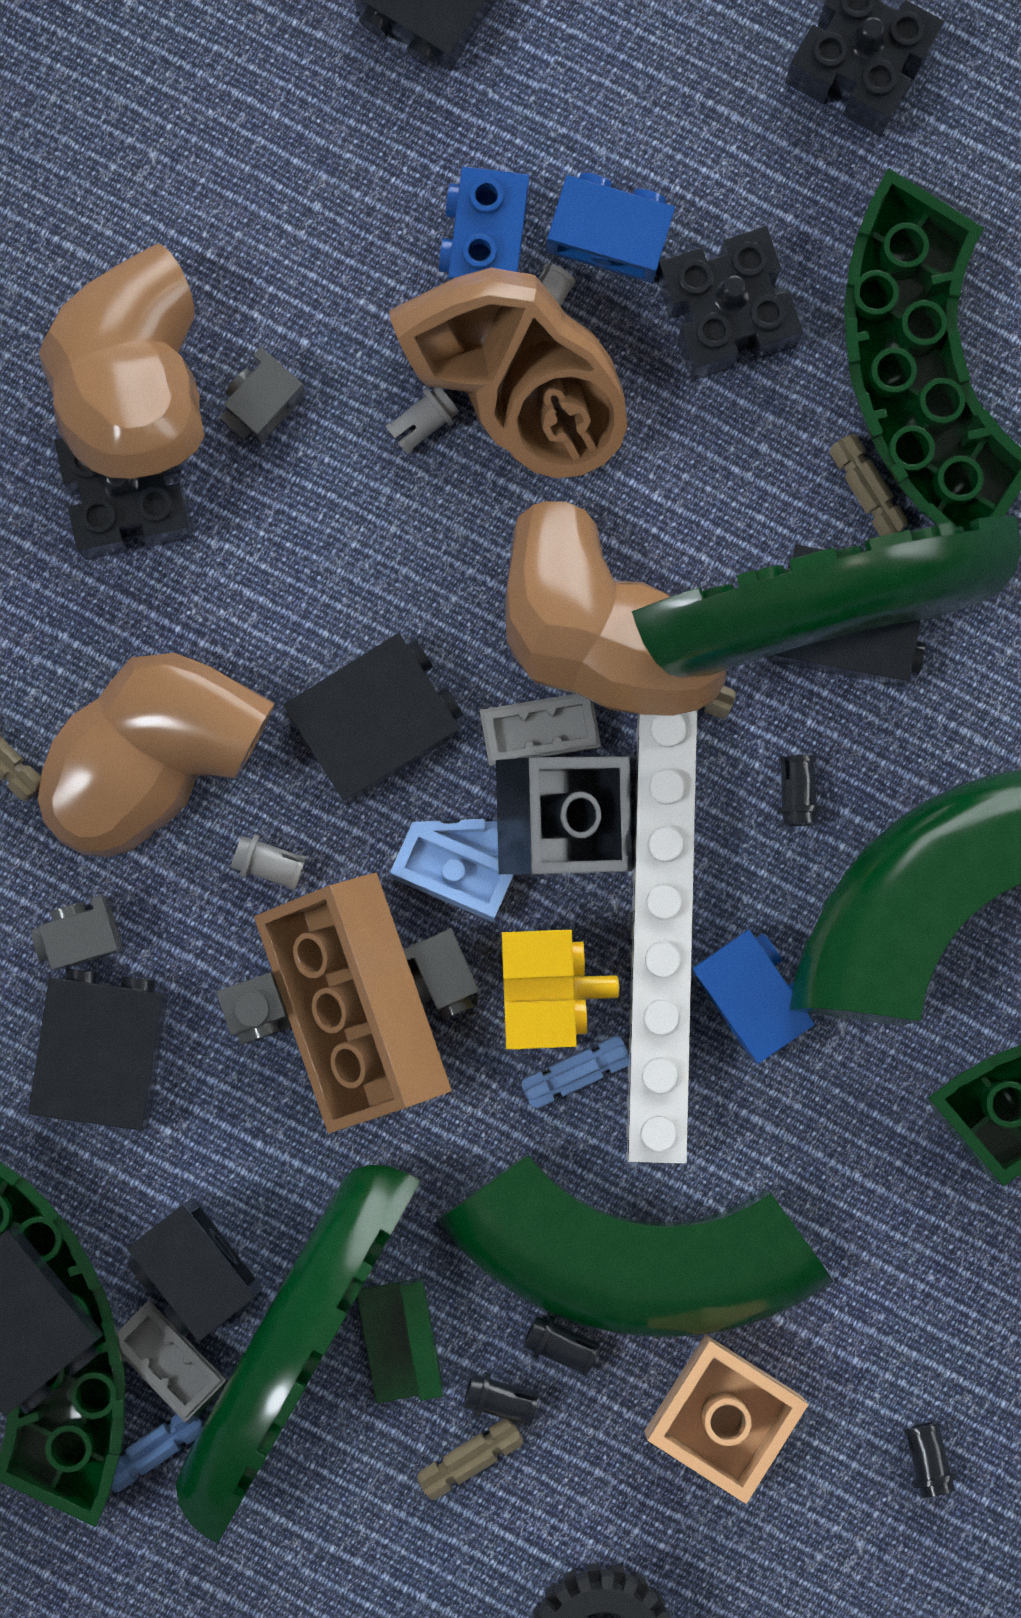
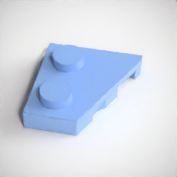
M484 819L461 820L458 823L445 824L441 821L412 822L390 871L389 878L493 922L514 874H498L497 821L484 822Z

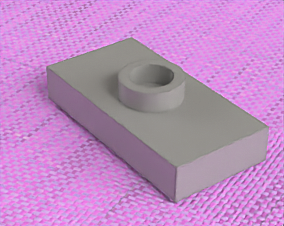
M578 694L480 710L489 767L496 766V760L552 757L601 748L594 703Z
M150 1300L118 1331L122 1357L187 1424H191L223 1391L228 1382V1379L186 1336H182L175 1329L163 1311Z

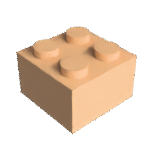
M705 1334L644 1432L647 1441L747 1504L809 1404L800 1394Z

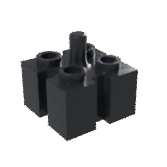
M826 0L817 26L812 25L790 64L785 83L824 104L830 93L848 102L843 116L882 137L899 107L911 79L914 80L933 47L944 20L908 0H904L899 11L881 2V0Z
M767 226L723 240L719 256L706 260L703 248L701 247L659 261L656 280L669 318L672 319L683 315L686 324L680 327L677 341L691 382L734 368L739 355L738 351L751 348L754 360H758L797 347L801 339L803 329L789 289L775 294L772 286L777 281L781 266Z
M63 438L54 440L63 484L72 495L80 494L82 503L68 506L76 550L85 560L129 552L127 538L143 534L152 547L196 538L187 494L180 483L170 485L169 475L182 473L181 464L159 474L135 479L110 478L90 470L73 455Z

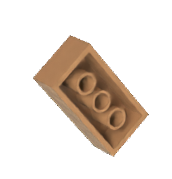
M377 872L326 886L254 916L328 1134L408 1108L452 1091Z

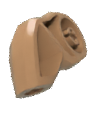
M155 244L125 260L80 289L59 310L39 351L41 366L54 398V413L59 434L73 455L90 470L110 478L135 479L159 474L185 461L198 450L204 438L199 411L200 395L193 373L182 356L179 355L195 318V308L190 287L181 267L172 253L161 244Z
M488 268L455 277L389 311L390 320L398 341L417 377L427 387L468 393L478 422L494 442L508 450L516 460L534 473L554 478L582 476L604 465L621 447L628 427L624 393L613 361L596 336L566 315L553 295L535 275Z
M544 501L532 505L518 516L513 531L505 595L506 638L513 657L535 683L576 693L609 710L641 715L674 716L699 710L716 699L725 684L726 670L710 676L680 678L666 673L655 663L642 642L632 611L671 596L644 582L614 581L603 558L597 525L586 510L568 502Z
M176 653L131 657L110 681L100 697L73 714L52 741L42 770L38 794V803L44 824L62 844L83 855L109 858L134 850L148 839L155 830L168 824L187 805L197 776L237 778L265 729L276 703L213 667Z

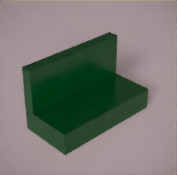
M424 1277L361 1288L357 1299L376 1404L419 1396L420 1401L443 1397L444 1387Z

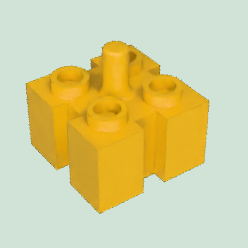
M572 930L502 932L506 1049L577 1047L576 1035L587 1034L586 999L618 998V976H585L583 941L572 942Z

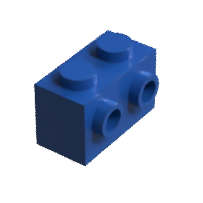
M462 166L460 184L449 183L446 217L455 218L453 239L442 238L439 259V272L448 273V281L455 277L488 268L519 271L529 191V174Z
M581 173L579 178L566 174L548 234L546 253L654 284L658 264L661 260L673 220L675 206L666 204V198L654 191L634 189L632 194L611 188L612 182L596 174Z
M745 930L691 968V973L753 1063L759 1064L815 1024L808 1013L789 1010L794 981L787 985L775 966L782 962V958L764 933L755 938L750 930Z

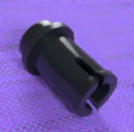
M790 755L779 758V764H781L782 807L777 808V815L783 816V826L817 825V814L822 813V807L816 806V757L813 755Z
M536 1315L523 1343L524 1348L532 1351L531 1357L538 1359L542 1355L586 1376L596 1358L600 1342L590 1340L555 1324V1317L548 1315L546 1319Z
M484 1372L482 1376L472 1374L466 1389L463 1408L473 1410V1416L480 1417L483 1412L523 1423V1425L530 1427L536 1412L539 1391L492 1380L491 1373Z
M940 1421L921 1423L904 1429L917 1477L912 1480L913 1488H919L921 1498L936 1497L955 1491L953 1480L957 1479L958 1476L956 1471H950L940 1430Z

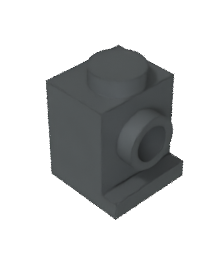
M260 347L253 354L258 367L253 372L248 369L243 370L231 382L225 392L229 397L224 403L226 410L218 418L241 440L244 441L250 434L260 444H263L306 396L303 384Z
M99 895L90 898L93 909L89 911L85 910L83 902L51 911L52 922L39 925V928L31 930L33 945L39 961H49L51 970H62L124 951L109 897Z
M451 928L403 949L407 962L415 959L419 968L412 971L411 974L422 1004L433 1000L442 1020L473 1007L469 996L479 992V989Z
M273 972L216 991L230 1034H237L241 1045L291 1028Z

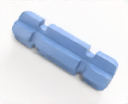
M612 1036L597 1043L600 1049L592 1052L590 1047L548 1066L551 1072L543 1075L541 1070L524 1077L521 1084L530 1105L535 1109H539L554 1102L553 1095L559 1092L564 1097L603 1079L602 1072L610 1070L611 1074H614L628 1067L629 1053L623 1040L619 1036Z
M176 1414L170 1419L172 1423L167 1425L164 1422L125 1450L126 1454L124 1456L120 1454L112 1490L120 1492L137 1479L136 1475L138 1473L142 1476L177 1453L182 1448L181 1444L183 1442L187 1445L193 1442L205 1424L200 1414L191 1424L185 1423Z

